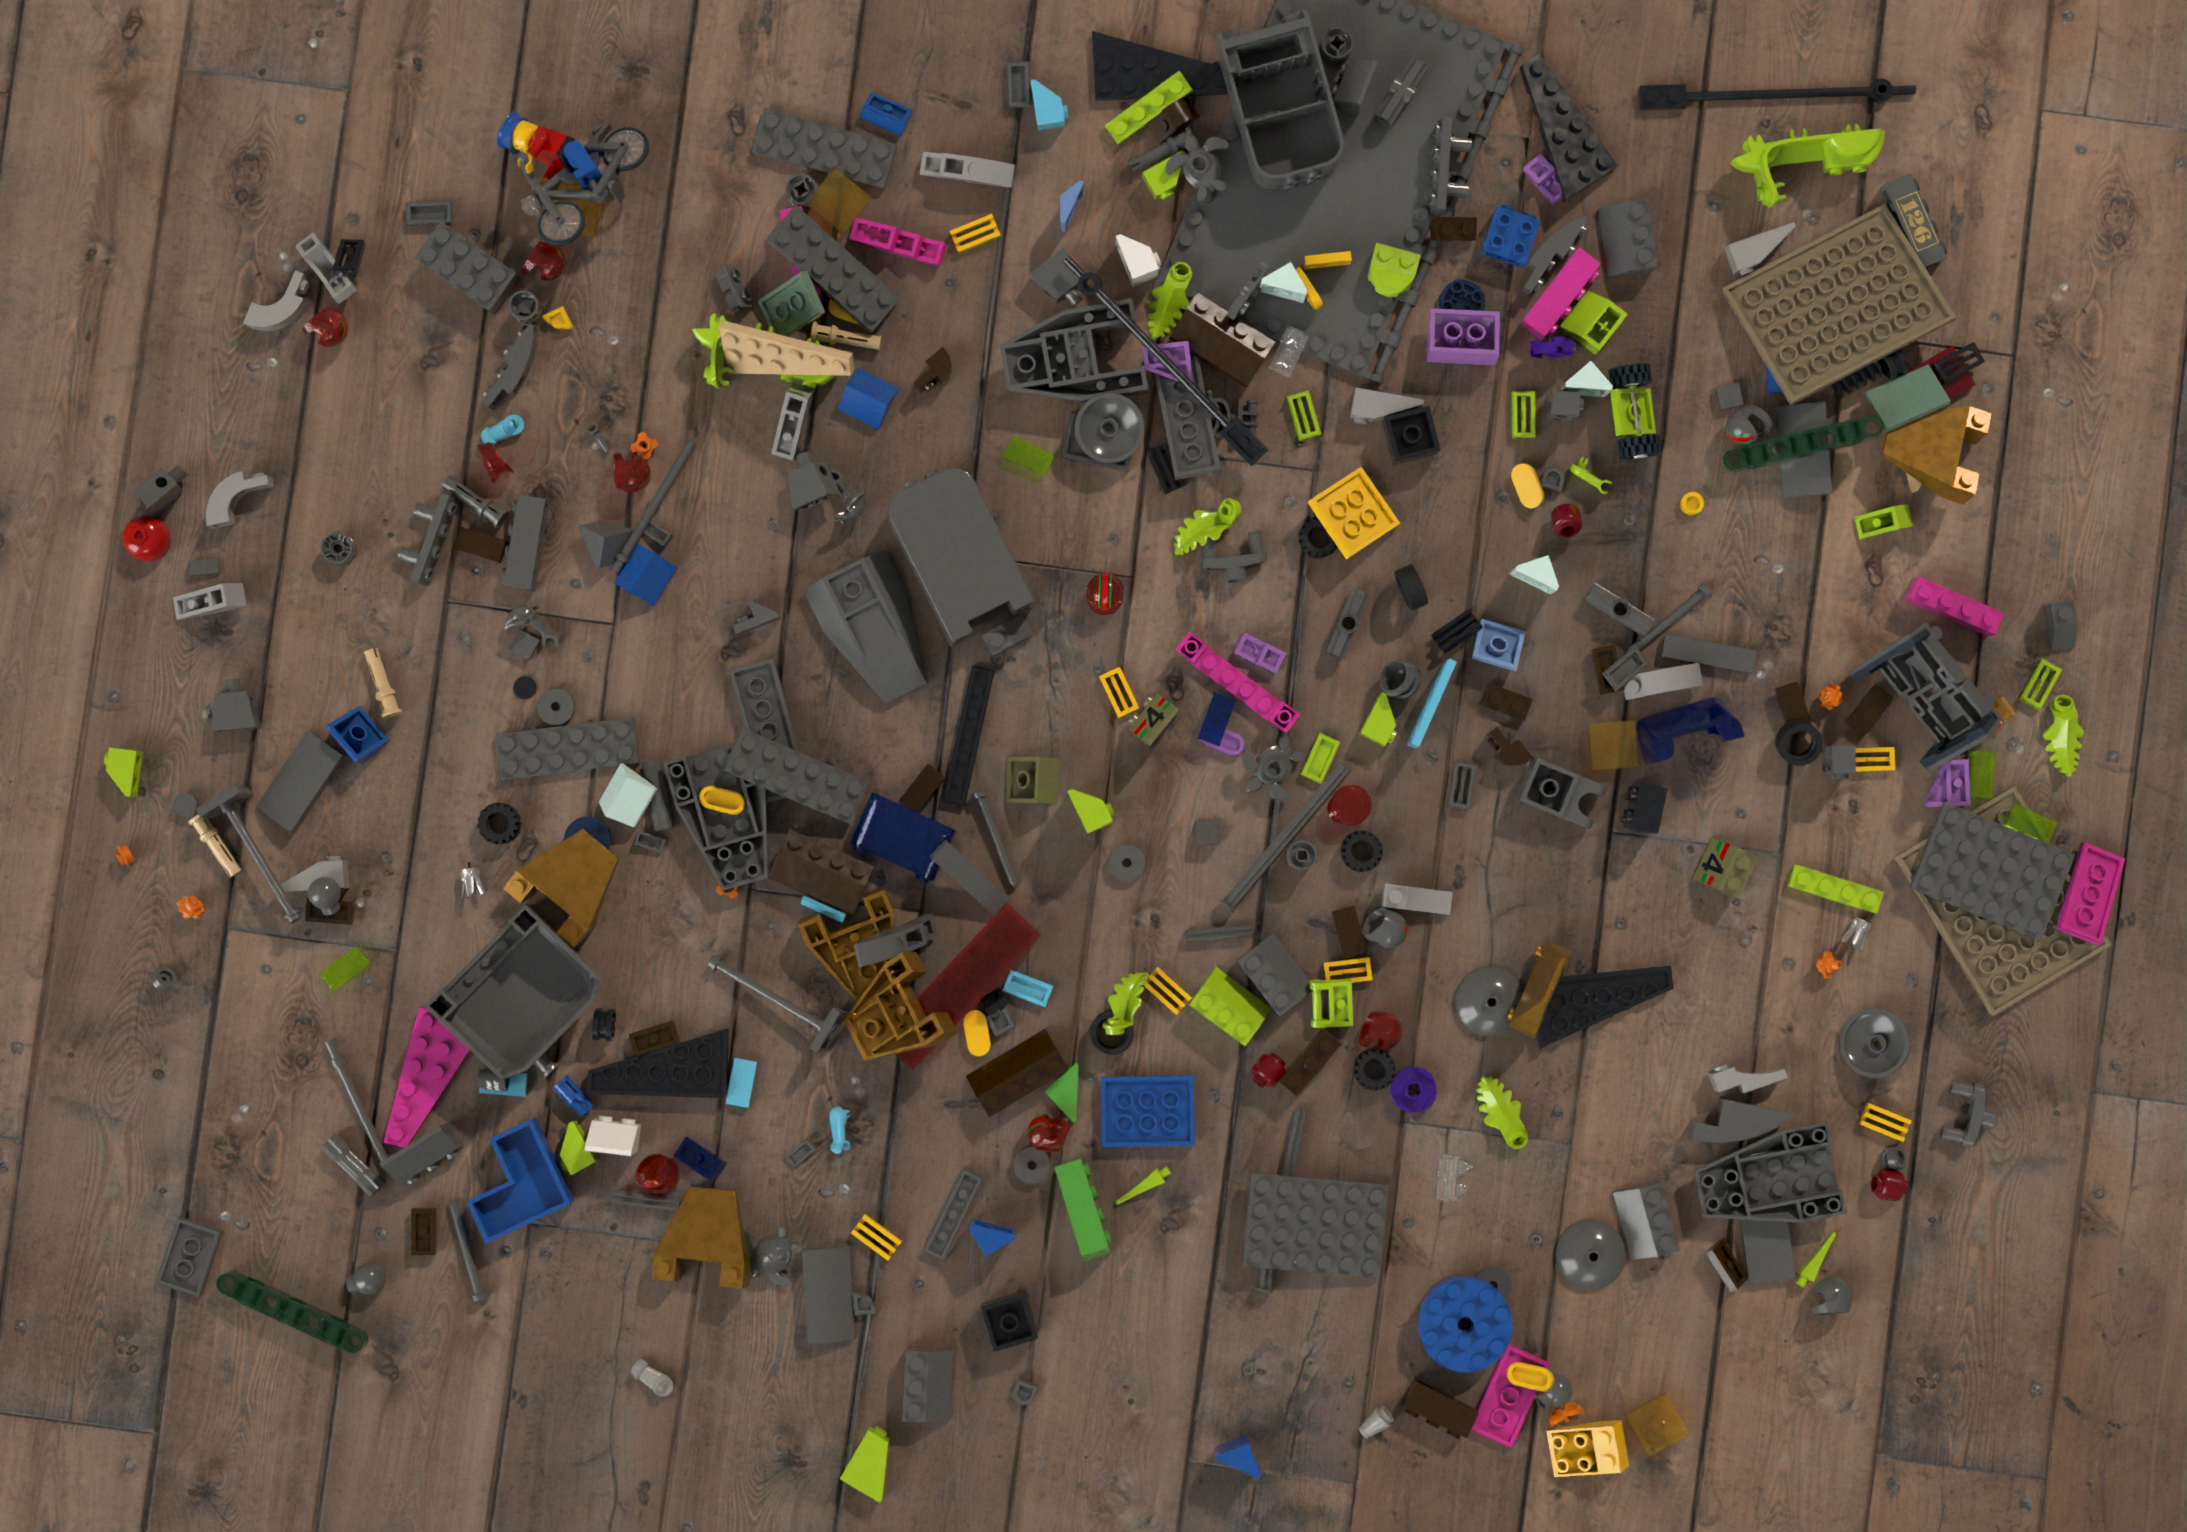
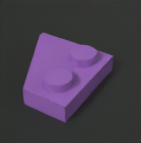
M1189 341L1156 344L1193 382ZM1142 346L1146 370L1178 381L1145 346Z
M1969 759L1949 760L1940 766L1924 802V807H1941L1943 802L1955 806H1971Z

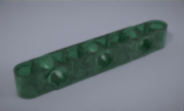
M1869 416L1751 443L1727 451L1723 456V466L1729 472H1739L1857 445L1878 438L1884 428L1883 422L1879 417ZM1874 422L1878 425L1879 431L1871 434L1866 430V425ZM1821 434H1830L1832 442L1828 445L1822 444L1819 440ZM1781 444L1786 448V452L1781 456L1775 455L1773 447ZM1731 455H1735L1740 459V463L1735 467L1729 466L1726 462L1727 458Z
M229 1271L219 1276L216 1281V1288L220 1293L327 1344L339 1347L350 1353H356L368 1344L369 1336L363 1329L260 1280L248 1277L237 1271ZM227 1277L233 1279V1288H229L226 1285L225 1280ZM269 1296L276 1300L274 1308L268 1305L267 1299ZM310 1316H315L317 1318V1327H314L310 1324ZM352 1335L359 1337L360 1346L352 1344Z

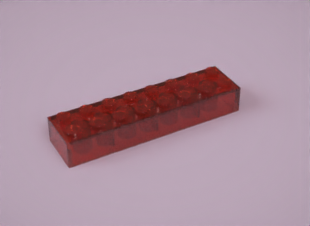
M1006 903L919 995L917 999L926 1017L933 1012H948L955 1026L1036 941L1041 933L1009 903ZM937 1045L896 1055L913 1071Z

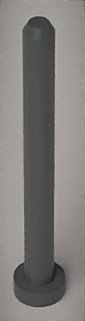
M1703 583L1697 587L1699 591L1648 631L1644 637L1642 636L1631 645L1626 652L1634 646L1640 651L1702 599H1709L1713 596L1711 591Z
M985 789L971 796L973 800L976 799L1009 885L1013 888L1018 886V880L985 795H988Z
M456 1200L449 1202V1209L475 1294L471 1297L473 1302L488 1298V1292L483 1291L458 1202Z

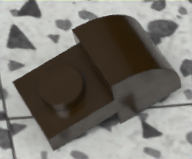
M1183 97L1161 110L1162 113L1150 121L1147 126L1157 141L1162 144L1169 136H1172L1179 130H1183L1200 115L1187 97Z
M944 347L925 361L929 370L913 383L919 393L923 391L927 393L937 384L935 382L937 379L943 386L949 381L952 374V363Z
M1497 727L1487 733L1489 737L1487 741L1495 751L1498 749L1501 751V753L1494 757L1499 763L1506 766H1518L1533 758L1519 739L1510 744Z

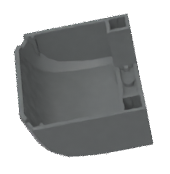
M525 904L508 921L509 923L424 1006L501 1080L527 1071L594 1002L601 980L599 974L528 904Z

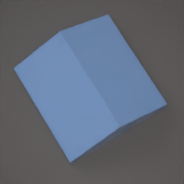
M1081 180L1060 196L1061 232L1066 233L1084 194V182Z
M1481 618L1480 623L1483 628L1476 634L1471 659L1516 671L1526 631Z

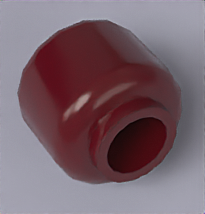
M1561 504L1553 509L1551 512V524L1554 533L1563 538H1570L1580 532L1582 529L1581 513L1575 505Z
M1274 1053L1270 1055L1263 1054L1251 1069L1254 1075L1253 1081L1261 1088L1265 1086L1275 1087L1279 1079L1286 1072L1285 1062Z
M1882 1169L1873 1175L1871 1190L1881 1200L1898 1201L1903 1197V1194L1907 1193L1908 1182L1901 1172Z

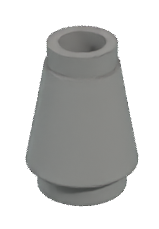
M1384 1406L1376 1407L1359 1427V1431L1368 1439L1370 1436L1391 1426L1390 1423L1394 1419Z

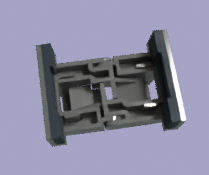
M1925 622L1850 670L1849 673L1854 681L1858 683L1879 669L1901 698L1905 697L1906 705L1937 741L1920 760L1922 766L1930 772L1991 737L2003 721V718L1995 708L1992 709L1996 702L1994 695L1989 692L1982 695L1969 677L1965 678L1962 668L1938 641L1942 637L1941 629L1937 626L1930 628Z

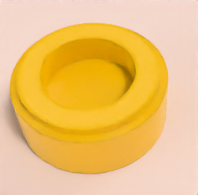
M1688 492L1680 500V508L1687 515H1696L1704 507V499L1697 492Z

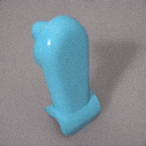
M509 415L493 427H486L481 432L482 442L486 447L491 448L497 444L496 442L519 435L524 429V421L518 415Z
M840 1106L834 1107L830 1111V1125L833 1137L830 1149L836 1154L850 1149V1142L845 1140V1125L851 1114H847L850 1111L843 1110Z

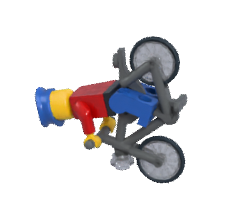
M513 111L508 115L497 133V145L501 148H508L512 154H518L520 151L523 152L518 159L519 169L523 170V174L532 186L534 194L521 199L523 204L521 208L532 217L533 214L539 216L540 210L543 208L542 205L545 206L546 209L538 220V232L545 242L556 246L569 244L581 235L585 227L584 212L577 204L568 201L553 203L552 200L590 199V201L593 200V202L601 204L608 200L610 191L617 201L621 202L624 199L625 195L616 179L621 171L632 170L646 159L649 152V142L642 131L631 127L617 129L606 138L604 143H601L612 130V127L608 122H605L603 126L597 124L593 128L592 139L583 147L580 142L575 141L574 138L543 126L538 127L528 122L527 118L521 117L517 111ZM601 157H603L605 164L608 165L603 175L598 170ZM533 158H537L540 162L548 165V169L542 176L543 181L538 180L533 173ZM561 182L566 184L580 183L583 190L552 189Z

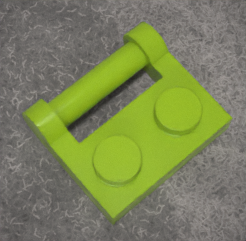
M1351 979L1310 980L1309 987L1312 989L1313 1006L1311 1027L1353 1026ZM1328 989L1329 1018H1322L1321 990Z

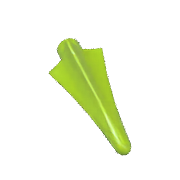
M1167 1166L1161 1170L1158 1167L1155 1168L1139 1184L1117 1199L1115 1204L1120 1205L1140 1193L1164 1184L1165 1178L1172 1174Z
M1832 1232L1816 1253L1796 1272L1801 1275L1796 1282L1798 1285L1804 1288L1808 1281H1815L1826 1253L1836 1237V1232Z

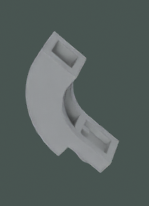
M314 232L295 246L338 304L348 299L357 290L349 276H343V273H339V276H334L335 257Z
M295 270L285 295L272 305L262 306L251 303L243 324L255 330L272 331L293 323L302 315L309 304L308 301L301 298L308 291L309 277Z
M243 471L225 478L214 489L209 498L206 508L207 526L215 529L236 524L234 511L238 501L247 493L275 487L273 478L264 473H255L250 475L251 478L249 479V475Z
M1699 663L1637 674L1624 685L1625 699L1631 700L1703 686Z

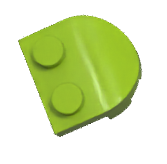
M1376 243L1368 270V281H1371L1375 286V291L1383 296L1397 297L1400 293L1408 292L1413 284L1421 255Z

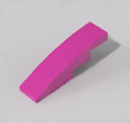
M857 217L849 237L851 241L941 267L947 244L944 242L924 238L919 234L902 231L894 226Z

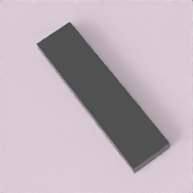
M1664 634L1660 657L1752 674L1757 651Z
M944 840L929 856L993 915L1010 899L947 840Z
M963 1167L925 1245L924 1253L944 1262L984 1179L983 1176Z

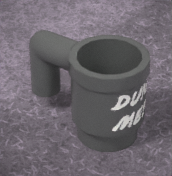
M489 1068L480 1069L477 1083L479 1088H485V1090L507 1092L510 1077L501 1080Z

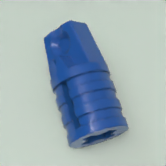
M566 1075L552 1088L565 1104L580 1117L593 1107L584 1092L571 1080L569 1075Z

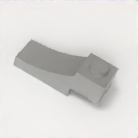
M1384 884L1381 907L1450 915L1453 892Z
M1726 1063L1713 1067L1714 1071L1708 1073L1713 1089L1717 1092L1737 1086L1739 1092L1746 1093L1788 1078L1783 1068L1755 1073L1738 1072L1735 1070V1067L1727 1066Z

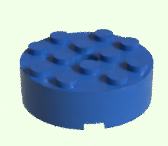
M1459 1274L1438 1281L1426 1292L1419 1305L1417 1328L1426 1351L1437 1363L1453 1371L1474 1372L1489 1367L1504 1354L1512 1337L1513 1320L1507 1302L1496 1287L1477 1276ZM1468 1317L1470 1319L1468 1327L1462 1328L1458 1326L1460 1319Z

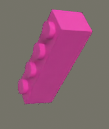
M1579 247L1520 324L1541 340L1546 335L1551 337L1558 328L1555 324L1560 317L1565 319L1572 310L1569 305L1573 299L1578 301L1586 291L1583 287L1587 281L1592 283L1600 272L1597 268L1601 263Z
M1921 577L1911 579L1903 598L1908 603L1987 637L1996 634L2004 616L2003 612Z

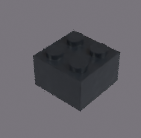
M1429 406L1383 418L1382 423L1393 465L1437 455L1441 451Z
M1644 782L1633 783L1632 787L1629 786L1626 794V800H1629L1628 808L1623 810L1621 823H1624L1623 828L1646 834H1658L1668 788Z
M1026 1290L981 1303L980 1308L993 1352L1039 1338Z

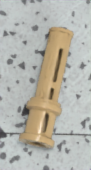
M813 322L811 339L813 343L818 340L827 342L831 346L840 343L880 349L881 336L841 330L836 325L830 327L818 325L817 322ZM818 332L828 333V335L819 334ZM848 337L868 340V342L853 340Z
M378 648L366 650L364 655L377 690L375 698L380 702L383 711L382 719L401 714L402 710L398 708L395 699L396 692L390 687Z
M199 814L193 817L188 823L197 830L201 842H206L229 878L240 873L242 868L219 837V829L214 827L208 818L200 817Z

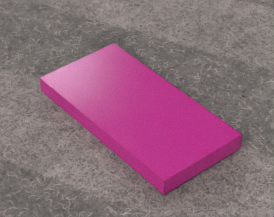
M2086 842L2080 844L2056 929L2095 945L2102 944L2125 858Z
M1511 1344L1508 1345L1497 1363L1477 1407L1479 1415L1471 1429L1510 1448L1514 1445L1534 1401V1395L1538 1391L1513 1385L1507 1378V1370L1515 1362H1522L1546 1369L1550 1365V1362Z

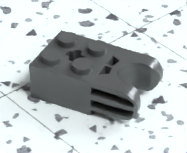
M1532 756L1533 758L1529 763L1515 799L1584 828L1591 829L1593 821L1581 813L1578 806L1579 800L1587 793L1602 796L1606 794L1608 788L1605 785ZM1550 781L1551 790H1546L1544 793L1543 785Z

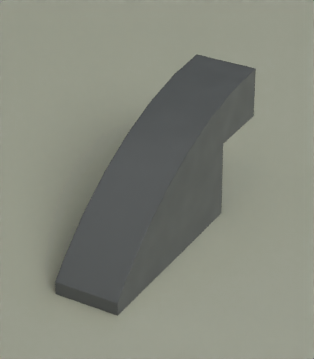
M1719 1098L1714 1125L1691 1120L1688 1139L1710 1143L1741 1141L1772 1131L1790 1120L1792 1113Z

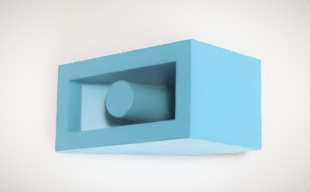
M1031 80L1038 131L1065 127V119H1069L1067 105L1062 106V100L1059 96L1037 80Z

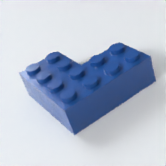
M537 1117L489 1139L508 1182L466 1201L486 1244L575 1202Z

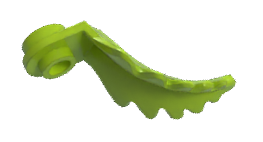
M1185 262L1175 263L1170 268L1164 284L1152 290V296L1157 300L1149 303V307L1155 310V312L1148 314V318L1153 319V321L1148 323V326L1151 327L1149 333L1152 334L1154 340H1157L1159 337L1164 338V333L1170 334L1169 327L1173 329L1176 327L1173 319L1180 320L1183 315L1180 309L1186 310L1189 306L1185 291L1192 278V271Z
M1227 498L1223 500L1216 512L1196 510L1193 513L1195 519L1185 518L1184 523L1187 528L1178 527L1177 530L1181 535H1175L1177 542H1174L1175 554L1184 555V552L1189 553L1190 547L1191 550H1195L1197 543L1204 546L1208 538L1212 540L1219 539L1222 532L1231 528L1235 520L1241 515L1240 503L1232 498Z
M2058 695L2052 700L2050 706L2054 722L2043 734L2045 740H2051L2045 747V751L2055 752L2049 757V760L2051 762L2057 761L2054 767L2061 768V773L2072 776L2073 772L2077 771L2075 767H2078V762L2074 759H2080V755L2075 750L2082 749V744L2077 738L2084 735V730L2077 722L2078 713L2073 699L2067 695Z
M1147 972L1130 973L1128 978L1122 977L1120 979L1123 984L1114 985L1113 988L1116 994L1110 995L1108 998V1003L1114 1017L1107 1019L1108 1022L1103 1023L1106 1034H1123L1124 1028L1133 1025L1134 1015L1141 1006V999L1138 997L1144 991V987L1141 986L1146 983V979L1149 976Z
M1483 1075L1481 1081L1477 1084L1481 1087L1476 1089L1481 1095H1478L1476 1098L1478 1101L1485 1102L1479 1106L1481 1112L1488 1113L1484 1118V1123L1500 1130L1509 1147L1513 1149L1523 1148L1528 1142V1133L1520 1120L1521 1103L1518 1100L1510 1101L1512 1091L1502 1092L1504 1084L1500 1083L1497 1085V1078L1493 1079L1492 1076L1487 1077Z

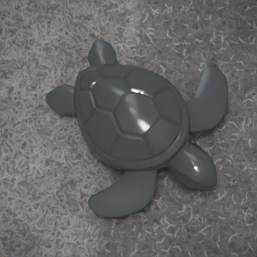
M1186 133L1183 142L1188 153L1186 155H1173L1168 160L1165 170L1167 175H1172L1178 167L1183 166L1186 180L1199 189L1197 198L1202 202L1207 198V192H1213L1215 189L1218 191L1227 190V184L1219 180L1221 172L1220 162L1213 151L1228 149L1229 143L1225 139L1211 137L1206 140L1203 147H1199L1197 139L1193 135Z
M1287 735L1280 736L1278 745L1266 748L1260 752L1256 759H1254L1249 747L1243 749L1241 757L1245 770L1253 772V777L1245 785L1246 793H1255L1260 790L1262 785H1266L1267 792L1272 798L1277 800L1291 798L1292 793L1282 789L1278 784L1285 781L1290 775L1293 761H1300L1305 755L1300 751H1292L1291 747L1288 746L1289 739Z
M785 1225L778 1228L777 1236L763 1237L758 1243L755 1242L750 1230L745 1232L749 1255L752 1256L753 1261L751 1263L750 1279L763 1273L767 1274L774 1283L782 1286H789L793 1282L791 1277L781 1271L789 1265L792 1253H799L803 1246L798 1242L790 1243L786 1238L788 1230Z

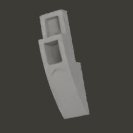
M923 151L920 175L1012 188L1015 165L970 156Z

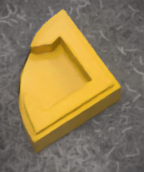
M564 306L543 315L545 321L556 329L569 330L574 328Z

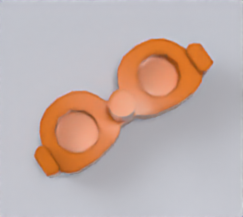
M1571 1402L1567 1403L1563 1410L1559 1408L1554 1409L1550 1413V1425L1553 1427L1563 1419H1565L1566 1423H1569V1416L1583 1414L1581 1406Z

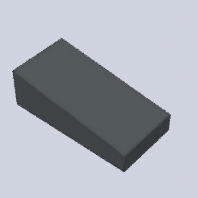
M651 520L643 532L665 548L674 537Z
M219 559L188 561L189 576L220 574Z
M638 830L634 844L662 853L666 839Z
M807 1138L786 1155L785 1158L795 1168L814 1152L817 1147Z

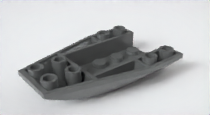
M886 550L853 562L821 578L804 590L823 632L885 704L927 684L907 591Z
M734 743L663 762L675 807L722 890L768 878L766 789L723 771ZM707 786L732 790L744 796L746 805L744 810L736 815L705 808L700 803V792Z
M1828 1122L1780 1130L1694 1170L1702 1216L1706 1218L1801 1223L1847 1214L1843 1193L1838 1188L1830 1149V1145L1833 1144Z

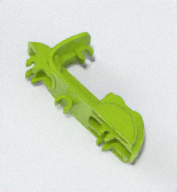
M1848 124L1845 127V131L1842 130L1840 133L1807 136V130L1802 128L1801 137H1795L1794 130L1792 129L1788 133L1789 139L1764 143L1760 135L1756 137V141L1753 140L1752 136H1749L1747 141L1742 144L1744 154L1734 158L1730 164L1742 172L1754 173L1757 199L1763 205H1766L1767 208H1771L1786 198V195H1778L1777 188H1783L1785 183L1778 182L1774 184L1770 174L1771 167L1822 161L1824 173L1830 172L1831 176L1843 174L1846 170H1853V173L1865 172L1867 167L1871 166L1882 150L1885 131H1881V129L1861 130L1858 124H1854L1852 130Z
M713 313L710 317V328H694L692 331L703 346L711 349V365H706L704 378H707V384L713 385L715 389H720L721 384L725 386L730 385L729 381L723 380V375L725 373L733 374L734 371L731 368L724 367V351L719 326L722 320H727L723 315L718 318L716 313ZM758 323L756 329L761 330L762 324ZM773 326L769 327L768 332H774ZM811 338L806 341L813 343ZM778 374L783 381L793 383L794 380L802 381L803 386L816 389V385L822 386L836 376Z

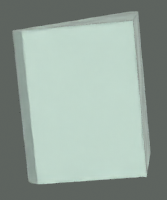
M1291 262L1262 278L1260 285L1262 293L1300 303L1304 302L1307 293L1305 285Z
M1590 361L1571 377L1559 391L1581 392L1580 395L1605 397L1612 391L1613 385Z
M1548 555L1517 565L1509 573V575L1550 595L1557 591L1559 587Z
M620 763L599 800V804L606 817L631 827H636L658 788L623 763Z

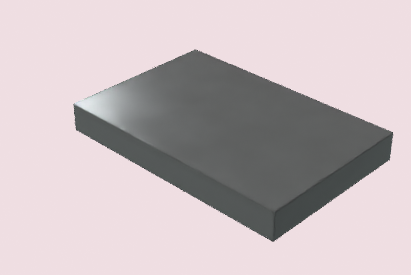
M1071 412L1061 458L1129 472L1132 455L1119 462L1104 463L1091 458L1081 449L1075 435L1077 413ZM1106 423L1104 426L1105 430L1111 431L1113 424Z
M178 1216L155 1283L200 1298L224 1230Z
M1740 1219L1748 1284L1796 1279L1789 1223Z

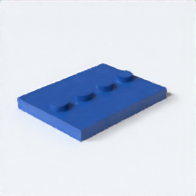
M1194 1075L1101 1077L1102 1147L1195 1146Z

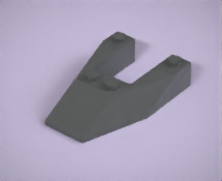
M1133 299L1114 301L1136 323ZM1103 303L1063 310L1000 344L1007 390L1011 392L1081 402L1088 401L1092 397L1103 393H1116L1125 397L1148 393V383L1145 366L1099 374L1092 333L1126 328Z

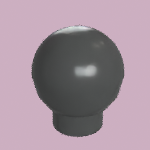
M320 877L314 880L308 888L310 902L315 907L321 909L324 915H332L339 911L341 891L338 883L329 877Z
M371 1262L364 1263L356 1269L353 1275L346 1277V1285L351 1294L358 1292L365 1295L376 1294L384 1287L386 1281L383 1268Z
M1553 1374V1386L1547 1391H1539L1534 1395L1536 1402L1543 1410L1546 1411L1551 1406L1560 1407L1570 1400L1572 1386L1570 1381L1563 1375Z

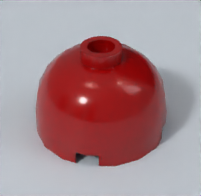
M136 517L128 522L123 530L122 541L124 548L132 557L140 561L150 562L159 560L167 554L171 547L170 529L163 521L156 517Z

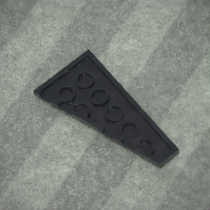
M1092 31L1095 101L1141 99L1178 71L1181 72L1193 89L1185 97L1228 95L1221 67L1218 65Z
M1538 54L1522 64L1519 70L1527 94L1531 97L1534 106L1532 108L1534 116L1538 118L1540 124L1539 131L1549 161L1553 163L1556 173L1554 176L1556 182L1560 185L1561 197L1564 203L1615 170L1618 165L1541 55Z
M1671 966L1560 976L1537 1033L1539 1049L1674 989Z
M729 1028L588 1070L587 1094L727 1098Z

